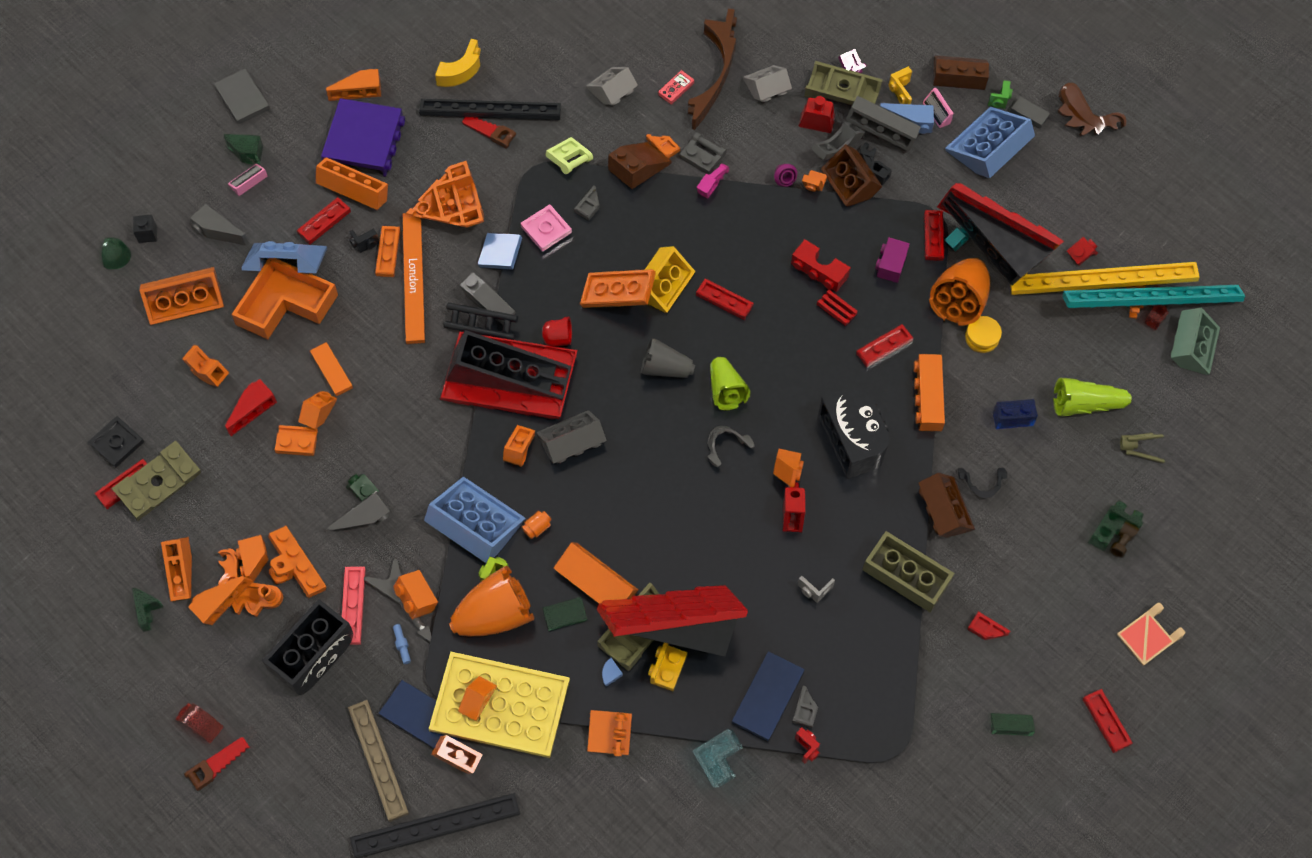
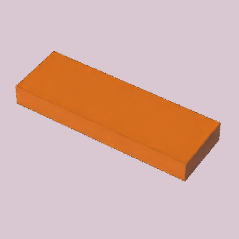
M381 227L375 271L376 276H395L400 227Z
M327 342L310 350L312 357L336 397L353 388Z

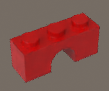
M804 239L792 254L791 264L797 270H802L808 274L813 280H818L824 284L826 288L837 292L849 277L851 267L836 258L828 265L819 264L816 260L819 257L820 248Z

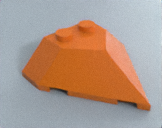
M467 161L449 166L445 170V174L439 180L437 179L418 199L419 202L413 209L410 208L406 212L407 215L466 228L484 222V213Z

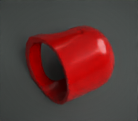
M569 316L560 320L545 322L542 327V337L546 345L554 347L571 345L572 324Z

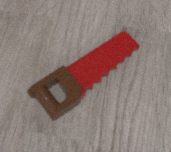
M465 117L462 120L463 125L490 138L492 142L504 148H508L509 143L516 136L515 131L504 125H492L491 122L479 120L477 117ZM507 134V136L503 140L500 139L502 135Z
M241 737L209 759L195 765L185 772L184 776L189 778L195 789L199 791L213 782L217 773H221V769H226V765H230L231 761H235L236 757H240L241 753H244L250 747L245 739ZM201 769L205 774L203 781L196 774Z

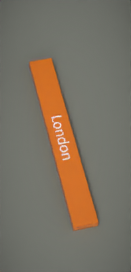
M403 213L406 344L425 343L422 219Z

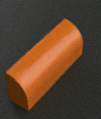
M571 542L554 566L557 572L598 603H602L604 600L631 599L639 590L578 543Z

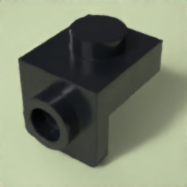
M374 228L358 237L353 229L349 231L351 236L349 241L352 247H357L360 253L372 249L379 244L378 235Z

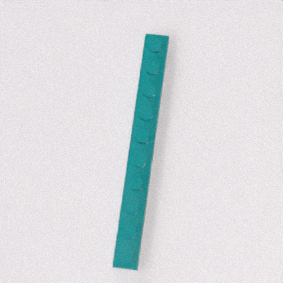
M1239 285L1069 290L1064 291L1062 297L1068 308L1234 303L1243 302L1245 294Z

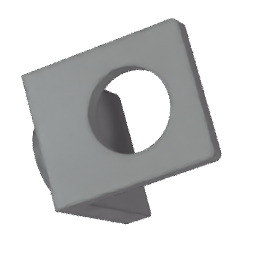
M803 576L799 578L797 585L806 597H811L818 603L833 588L835 580L831 579L820 591Z

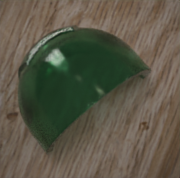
M105 238L102 245V262L106 269L124 267L131 259L129 247L118 238Z

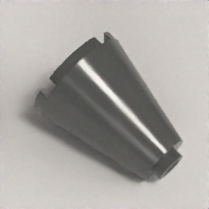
M651 338L646 350V356L643 359L642 374L688 378L689 375L693 374L695 364H692V359L663 342Z

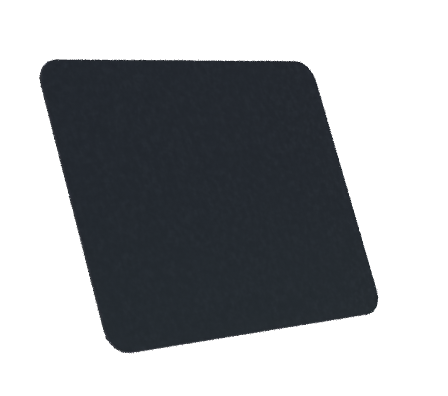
M553 161L533 166L523 175L518 186L509 234L521 235L522 241L514 268L502 269L498 295L515 310L516 313L514 315H518V322H511L510 333L516 335V341L546 345L542 337V327L545 322L560 320L569 316L572 324L571 345L559 347L578 351L559 419H549L476 406L462 477H465L525 517V521L537 511L541 513L545 511L551 518V526L537 538L534 537L533 539H530L521 527L525 525L523 523L502 550L494 557H500L508 563L512 571L510 576L515 577L520 582L531 605L529 613H533L534 620L515 629L494 635L460 636L458 633L454 634L449 625L451 616L463 598L481 582L478 576L482 565L485 566L486 563L450 539L426 663V681L432 694L438 698L450 652L569 677L570 682L559 721L561 724L589 727L591 710L632 713L630 733L805 755L808 751L795 740L796 733L802 727L805 731H811L816 737L815 740L820 743L818 750L820 753L817 757L861 763H884L899 756L909 744L914 725L922 607L862 569L866 559L885 531L926 555L929 514L926 510V501L920 495L918 482L932 476L935 431H919V424L915 422V415L918 412V406H915V395H918V391L914 389V379L917 378V372H914L913 366L919 354H941L943 319L938 317L933 311L929 299L932 286L942 273L947 270L948 243L945 242V239L949 234L946 222L943 219L944 260H925L924 212L925 210L934 209L917 202L872 197L869 200L847 207L839 195L833 192H813L807 189L720 180L716 189L707 199L697 193L696 188L703 177L658 172L631 189L609 171L608 166L581 164L573 168L572 172L564 174L561 168ZM595 186L600 208L588 221L575 213L574 208L589 190ZM550 204L570 226L572 233L542 252L521 228L520 223ZM889 237L910 243L898 283L877 277L878 270L875 269L878 258L882 259L883 256L880 254L883 243L887 244ZM804 239L820 248L819 257L816 260L819 264L828 265L836 258L851 267L849 277L837 292L826 288L824 284L818 280H813L808 274L802 270H797L791 264L792 254ZM674 246L696 271L667 313L649 304L582 308L580 305L588 273L645 270L660 247ZM705 278L754 303L745 320L696 296V291ZM828 290L858 311L857 315L846 326L817 305V301L821 300ZM826 301L824 302V303H826L828 306H830L832 309H834V307H832V306H831L830 304H828ZM836 311V312L839 313L841 316H843L845 319H847V317L844 316L842 313ZM494 319L492 330L502 331L503 325ZM903 324L912 335L913 341L866 367L857 356L856 351ZM651 338L663 342L692 359V364H695L693 374L689 375L688 378L642 374L641 367ZM717 357L726 358L750 389L748 401L746 403L742 401L736 409L721 410L713 402L710 364ZM857 387L868 392L875 405L879 406L880 416L888 425L889 444L884 461L880 467L848 479L818 413L822 396L846 388ZM589 410L600 420L607 441L603 442L599 447L584 450V453L580 455H572L564 462L553 463L548 458L536 432ZM517 425L535 430V436L528 447L526 460L522 467L503 461L504 447ZM727 426L734 429L741 436L749 435L755 444V447L752 448L744 443L741 444L733 433L724 431V433L717 435L715 451L721 461V465L715 467L709 462L707 456L711 454L707 443L710 432L715 427ZM778 449L802 453L800 460L804 461L800 481H795L800 484V488L805 489V518L802 532L783 531V500L785 488L788 485L773 474ZM574 542L581 545L639 589L635 596H638L649 583L653 584L659 594H666L667 591L694 590L695 587L726 585L733 595L748 609L746 617L737 619L726 656L668 644V646L687 652V657L674 691L650 683L651 676H648L652 664H656L658 659L655 657L659 646H663L664 643L656 640L642 653V657L629 671L613 659L623 673V676L605 687L602 671L605 663L611 657L598 647L597 641L609 628L597 611L599 603L557 572L554 566L570 543ZM803 576L820 591L831 579L835 580L833 588L818 603L811 597H806L797 585L799 578ZM768 651L805 669L769 742L732 724V720ZM803 686L807 687L810 696L818 706L812 728L792 723Z

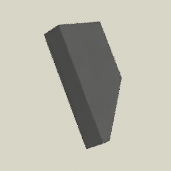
M595 186L589 190L574 208L575 213L588 221L600 208Z
M806 686L802 687L792 723L812 728L818 706L813 701Z

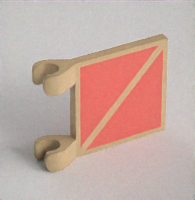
M1161 603L1155 604L1146 613L1117 633V636L1143 666L1185 635V631L1180 627L1169 636L1154 617L1164 609Z

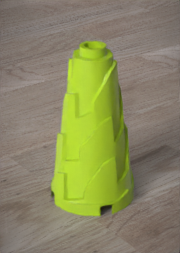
M1059 378L1057 380L1054 393L1058 394L1057 398H1053L1054 409L1058 416L1090 414L1091 412L1125 408L1130 405L1132 400L1131 394L1127 390L1071 378Z

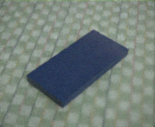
M768 651L732 720V724L769 742L805 669Z
M401 680L378 713L379 716L433 749L440 736H444V734L429 731L436 700ZM449 736L456 741L460 740V738Z

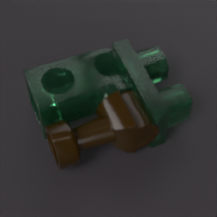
M1118 500L1114 506L1111 505L1088 543L1105 551L1114 534L1120 536L1118 543H1113L1109 550L1114 556L1123 558L1127 552L1125 546L1135 538L1144 523L1142 522L1144 514L1134 510L1132 515L1124 512L1127 505Z

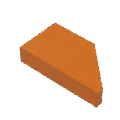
M651 134L646 135V140L667 158H671L680 152V147L670 136L662 135V137L651 136Z

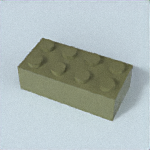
M885 531L866 559L862 569L930 613L955 574Z

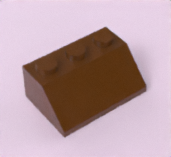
M934 56L933 86L986 89L989 78V63L987 60Z
M847 144L821 168L847 207L871 199L882 188V185L859 152Z
M936 473L918 482L920 495L926 501V510L929 516L932 517L934 521L933 528L939 536L948 538L975 530L954 477Z

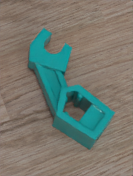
M957 227L945 239V242L954 251H957L968 241L969 235L962 227Z

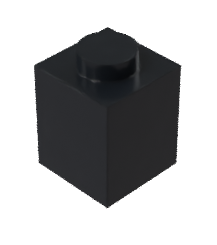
M152 214L133 216V232L138 243L157 242V225Z

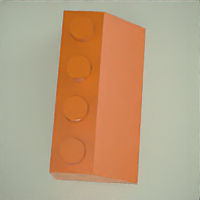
M214 267L141 284L139 289L150 325L224 307Z

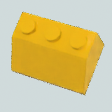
M674 246L660 247L645 268V270L653 269L656 272L648 304L664 313L669 311L696 272Z

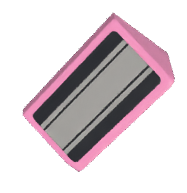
M933 88L924 99L923 104L933 105L934 121L939 128L951 124L954 113L938 89Z
M255 164L229 182L228 186L240 196L268 176L263 167Z

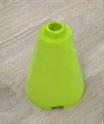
M715 358L710 364L713 402L721 410L736 409L739 407V403L742 401L746 403L748 401L750 389L726 358Z

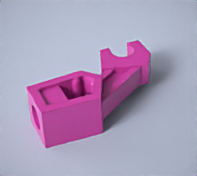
M720 164L714 172L705 174L696 187L697 193L708 199L718 186L719 181L724 179V174L729 172V167L725 164Z

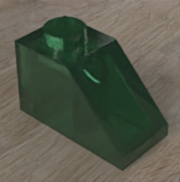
M224 134L227 147L242 163L260 164L263 150L260 136Z

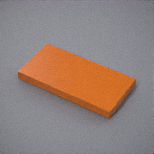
M653 269L588 273L580 305L582 308L648 305L656 272Z

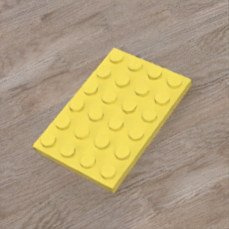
M450 652L429 731L550 758L570 678ZM480 676L497 685V688L478 720L474 721L459 713L458 710L466 688Z

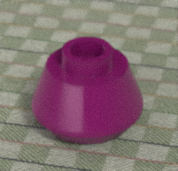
M780 164L774 171L775 182L781 187L791 186L798 176L797 169L791 164Z

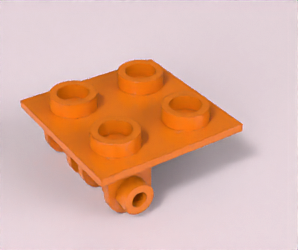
M591 710L587 752L614 754V756L629 755L632 713Z

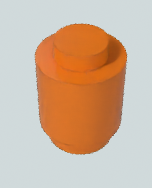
M537 511L524 522L525 525L521 528L530 539L537 538L551 526V518L545 511L542 513Z

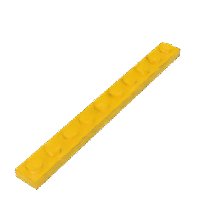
M1196 262L1026 274L1013 286L1010 284L1012 295L1196 282L1199 281V272Z

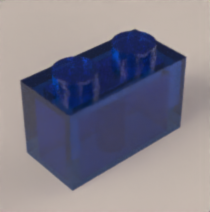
M1035 400L996 402L993 410L996 429L1034 426L1038 417Z

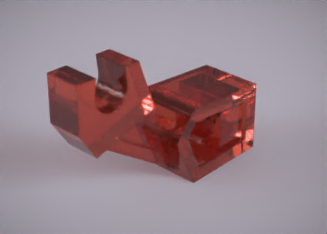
M1155 305L1144 323L1157 330L1169 314L1166 305Z

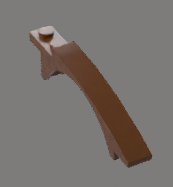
M728 9L725 22L707 19L704 21V35L719 49L724 67L719 79L710 89L688 101V106H692L688 108V114L693 115V130L699 126L713 106L729 74L736 49L735 31L732 30L737 24V17H734L735 9Z

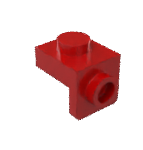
M1082 237L1067 252L1080 266L1090 256L1098 254L1095 250L1098 246L1092 239L1087 240L1085 237Z
M801 727L795 735V740L808 751L802 758V762L805 764L808 760L812 762L819 755L820 743L815 740L816 737L811 731H805Z

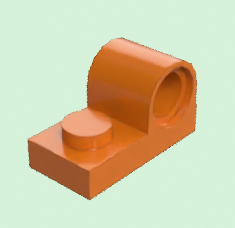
M517 425L504 447L503 461L522 467L526 460L528 447L535 436V430Z

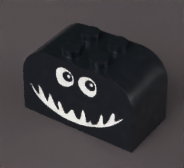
M850 387L822 396L818 414L847 478L849 479L880 467L884 461L889 444V429L886 421H883L880 416L879 406L875 405L870 394L861 388Z
M318 599L262 661L267 670L296 694L303 695L322 678L346 651L353 639L354 633L349 622Z

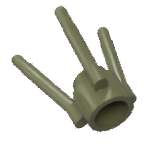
M1163 434L1121 435L1120 449L1126 450V455H1135L1160 463L1165 462L1164 459L1133 451L1138 448V440L1163 438Z

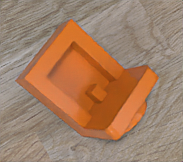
M811 170L809 175L804 174L802 179L803 185L809 191H822L827 175Z

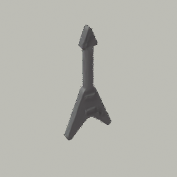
M397 559L393 560L390 577L387 580L364 577V581L400 604L404 609L401 599L394 591V585L398 577L401 576ZM419 617L411 619L419 630L418 635L430 643L432 636L429 626H425Z

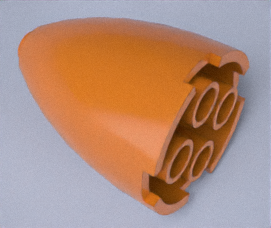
M968 258L953 264L945 270L936 280L930 291L929 302L936 315L944 321L947 319L958 323L959 326L972 324L977 321L989 297L990 275L987 266L979 258Z
M504 566L486 577L463 598L451 616V622L449 623L454 634L458 633L460 636L494 635L515 629L534 620L533 613H529L531 605L520 582L515 577L510 576L512 571L508 566Z

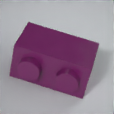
M890 237L887 244L883 243L880 254L883 256L882 259L878 258L875 267L878 270L877 277L898 283L910 243Z

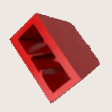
M822 96L808 98L802 111L799 127L832 133L835 120L833 103L826 101Z
M795 482L794 487L788 485L785 488L783 531L802 532L805 518V489L800 488V484Z

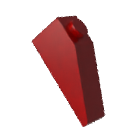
M261 379L248 385L229 417L225 427L230 436H233L277 403L274 394Z

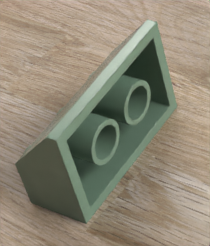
M1202 307L1181 311L1174 346L1171 351V359L1180 368L1210 375L1220 327Z

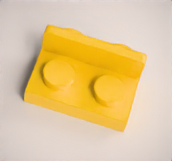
M664 642L663 646H659L655 657L658 659L655 665H651L648 676H651V684L674 691L686 660L687 652L668 646L669 643Z

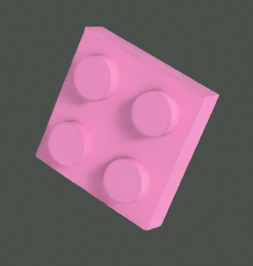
M550 204L520 223L521 228L542 252L572 233L570 226Z

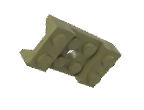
M815 61L804 96L809 98L822 96L849 105H853L856 97L859 96L876 104L883 79ZM840 84H847L848 87L842 88Z
M174 441L163 449L159 456L132 476H127L112 487V490L130 510L135 519L139 521L200 475L201 470L178 442ZM161 477L163 483L160 486H153L151 483L152 479Z
M649 583L638 596L658 595L659 593L653 584ZM608 629L597 641V644L601 650L629 671L654 640L630 634L614 637L610 629Z

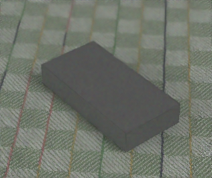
M1022 97L1018 98L1010 110L1013 114L1031 119L1032 124L1038 128H1041L1050 116L1049 112Z

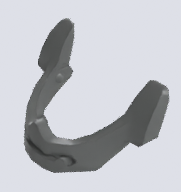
M727 426L715 427L710 432L707 443L711 454L707 456L709 462L715 467L721 465V461L715 451L717 435L724 433V431L733 433L741 444L744 443L752 448L755 447V444L749 435L741 436L734 429Z

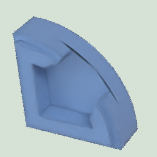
M612 658L605 663L602 671L605 687L623 676V673Z

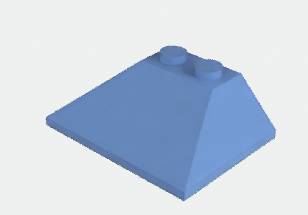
M273 241L254 243L242 265V270L261 271L267 258L297 259L298 273H317L327 246L294 244L292 242L282 244Z

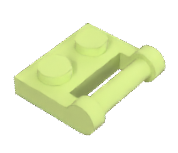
M572 137L546 150V157L558 165L564 174L572 172L573 168L584 162L593 160V154ZM576 155H581L580 157L571 161L570 163L567 162V160L575 157Z

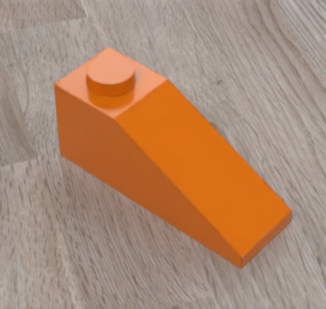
M360 70L326 87L328 100L381 97L379 70Z
M189 537L161 542L170 600L176 601L191 598L192 555Z
M240 576L197 594L188 607L202 623L213 625L253 580Z

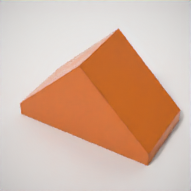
M480 676L477 677L466 688L458 712L477 721L496 690L497 685Z

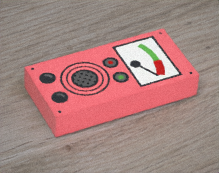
M681 70L658 91V95L672 105L694 84V79Z

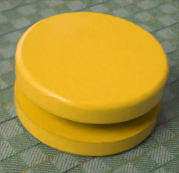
M980 316L977 321L968 324L965 340L967 345L976 352H991L998 346L1002 330L999 323L993 318Z

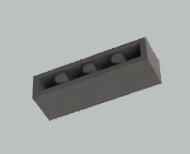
M859 96L856 97L845 119L907 151L911 149L921 126Z

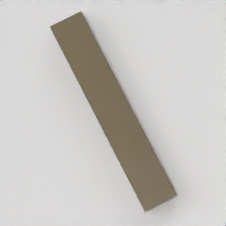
M368 700L348 707L388 821L391 822L408 815L409 812Z

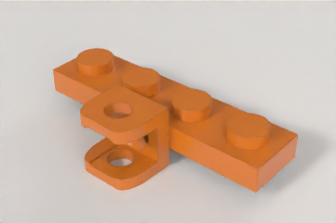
M284 526L269 533L268 538L279 553V556L270 561L269 575L276 584H280L292 579L294 576L308 598L325 591V583L288 527Z

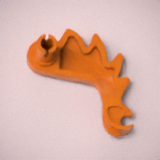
M231 548L218 552L222 557L227 556L225 561H218L225 569V573L219 580L218 585L239 577V559L236 551ZM251 583L233 602L232 607L240 615L245 606L251 615L257 617L263 608L272 609L278 607L283 601V593L278 587L273 585Z

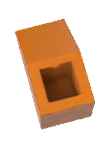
M320 391L303 401L298 422L314 429L324 424L337 398L331 396L328 392Z
M778 449L773 474L790 487H794L795 481H800L804 461L800 460L802 453Z
M262 535L239 540V548L236 549L237 557L239 560H242L243 566H240L241 575L251 578L253 582L269 560Z

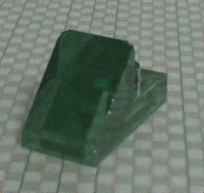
M132 588L138 625L143 632L151 630L150 623L153 622L151 611L163 608L164 606L153 596L138 588Z

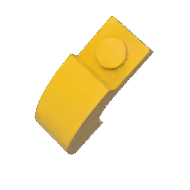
M470 40L466 53L460 60L452 63L440 62L435 74L437 86L451 87L460 85L477 73L480 68L479 56L481 49L478 47V40Z

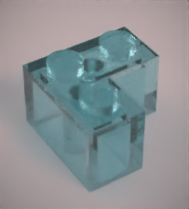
M731 729L723 731L693 750L713 788H719L736 777L726 758L743 747Z

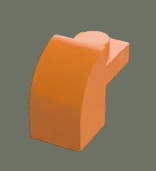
M193 345L182 358L191 368L190 371L209 385L218 387L229 374L218 360L210 359L196 345Z

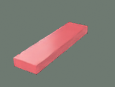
M345 567L342 618L349 622L354 633L350 645H361L365 567Z

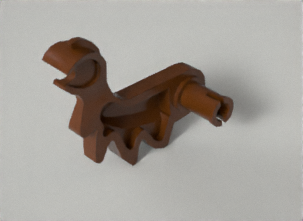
M1066 83L1061 87L1059 97L1063 105L1057 111L1061 116L1071 117L1065 124L1066 127H1083L1080 136L1087 134L1091 130H1093L1094 135H1097L1105 127L1117 130V122L1121 123V128L1126 126V116L1122 113L1115 112L1106 116L1094 115L1080 88L1075 83Z

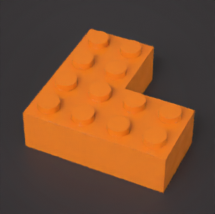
M269 258L233 311L232 317L237 326L269 339L287 310L320 324L337 298L338 293L335 284L311 273H298L297 267L276 258Z

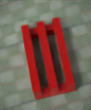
M830 290L822 296L821 300L817 301V305L844 326L858 313L855 308ZM826 301L828 304H830L832 307H834V309H832L830 306H828V305H827L826 303H824V302ZM836 311L842 313L844 316L847 317V319H845L843 316H841V315H840L839 313H837Z

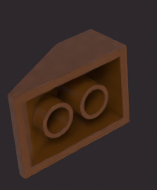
M649 142L624 145L608 154V170L631 189L672 164L669 158Z

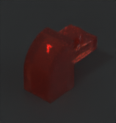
M188 703L180 710L179 715L176 717L180 724L188 727L201 739L209 743L215 739L224 727L194 703Z

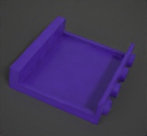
M340 98L321 159L323 160L327 157L341 164L382 170L383 177H386L388 170L390 171L392 167V156L396 154V142L400 141V129L405 125V116H403L402 109Z

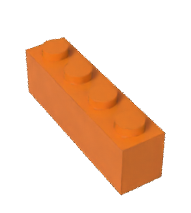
M327 157L316 166V184L376 210L387 202V183Z
M919 354L913 366L914 372H917V378L914 379V389L918 391V395H915V406H918L915 422L919 424V431H942L945 424L942 355Z

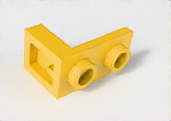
M909 66L891 74L888 84L891 92H894L898 97L900 104H911L912 102L911 96L903 87L911 79L912 70Z

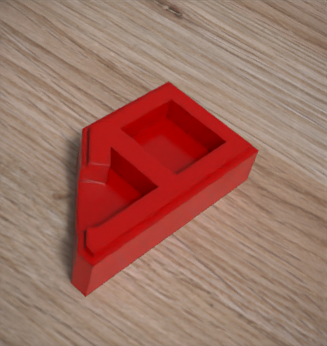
M979 611L968 627L969 631L984 640L1008 636L1010 630Z

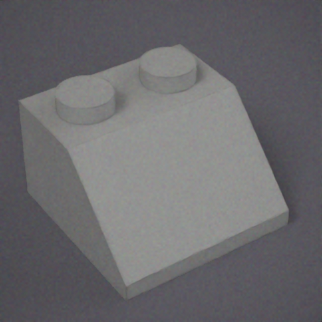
M775 65L743 77L754 99L761 102L771 100V97L774 95H784L787 93V90L792 89L787 69Z
M611 67L586 87L603 104L615 105L621 101V97L631 94L638 84L628 67Z

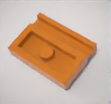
M279 425L275 453L314 456L318 429Z

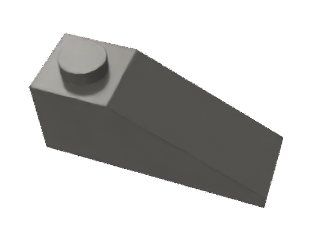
M207 204L190 218L193 224L192 228L197 234L241 245L248 244L245 233Z
M474 273L460 284L466 297L481 309L512 315L516 313L489 285ZM495 319L501 325L504 324V320Z
M376 491L327 528L335 530L370 524L377 520L381 523L389 517L388 512L391 509Z

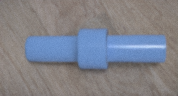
M394 625L396 648L400 651L403 664H409L411 659L407 649L409 647L407 639L404 638L401 625Z

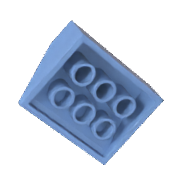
M989 107L954 139L945 150L976 174L991 178L1035 137L1032 121L1023 116Z
M462 477L429 504L424 521L487 563L489 557L494 558L502 550L526 518L465 477Z

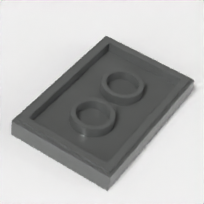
M246 69L214 83L216 90L238 124L270 109Z

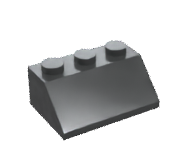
M589 410L536 432L548 458L553 463L564 462L572 455H580L584 453V450L599 447L603 442L607 441L600 420Z

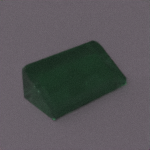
M582 597L543 608V614L549 631L587 620Z
M991 713V734L1033 736L1035 733L1032 715Z

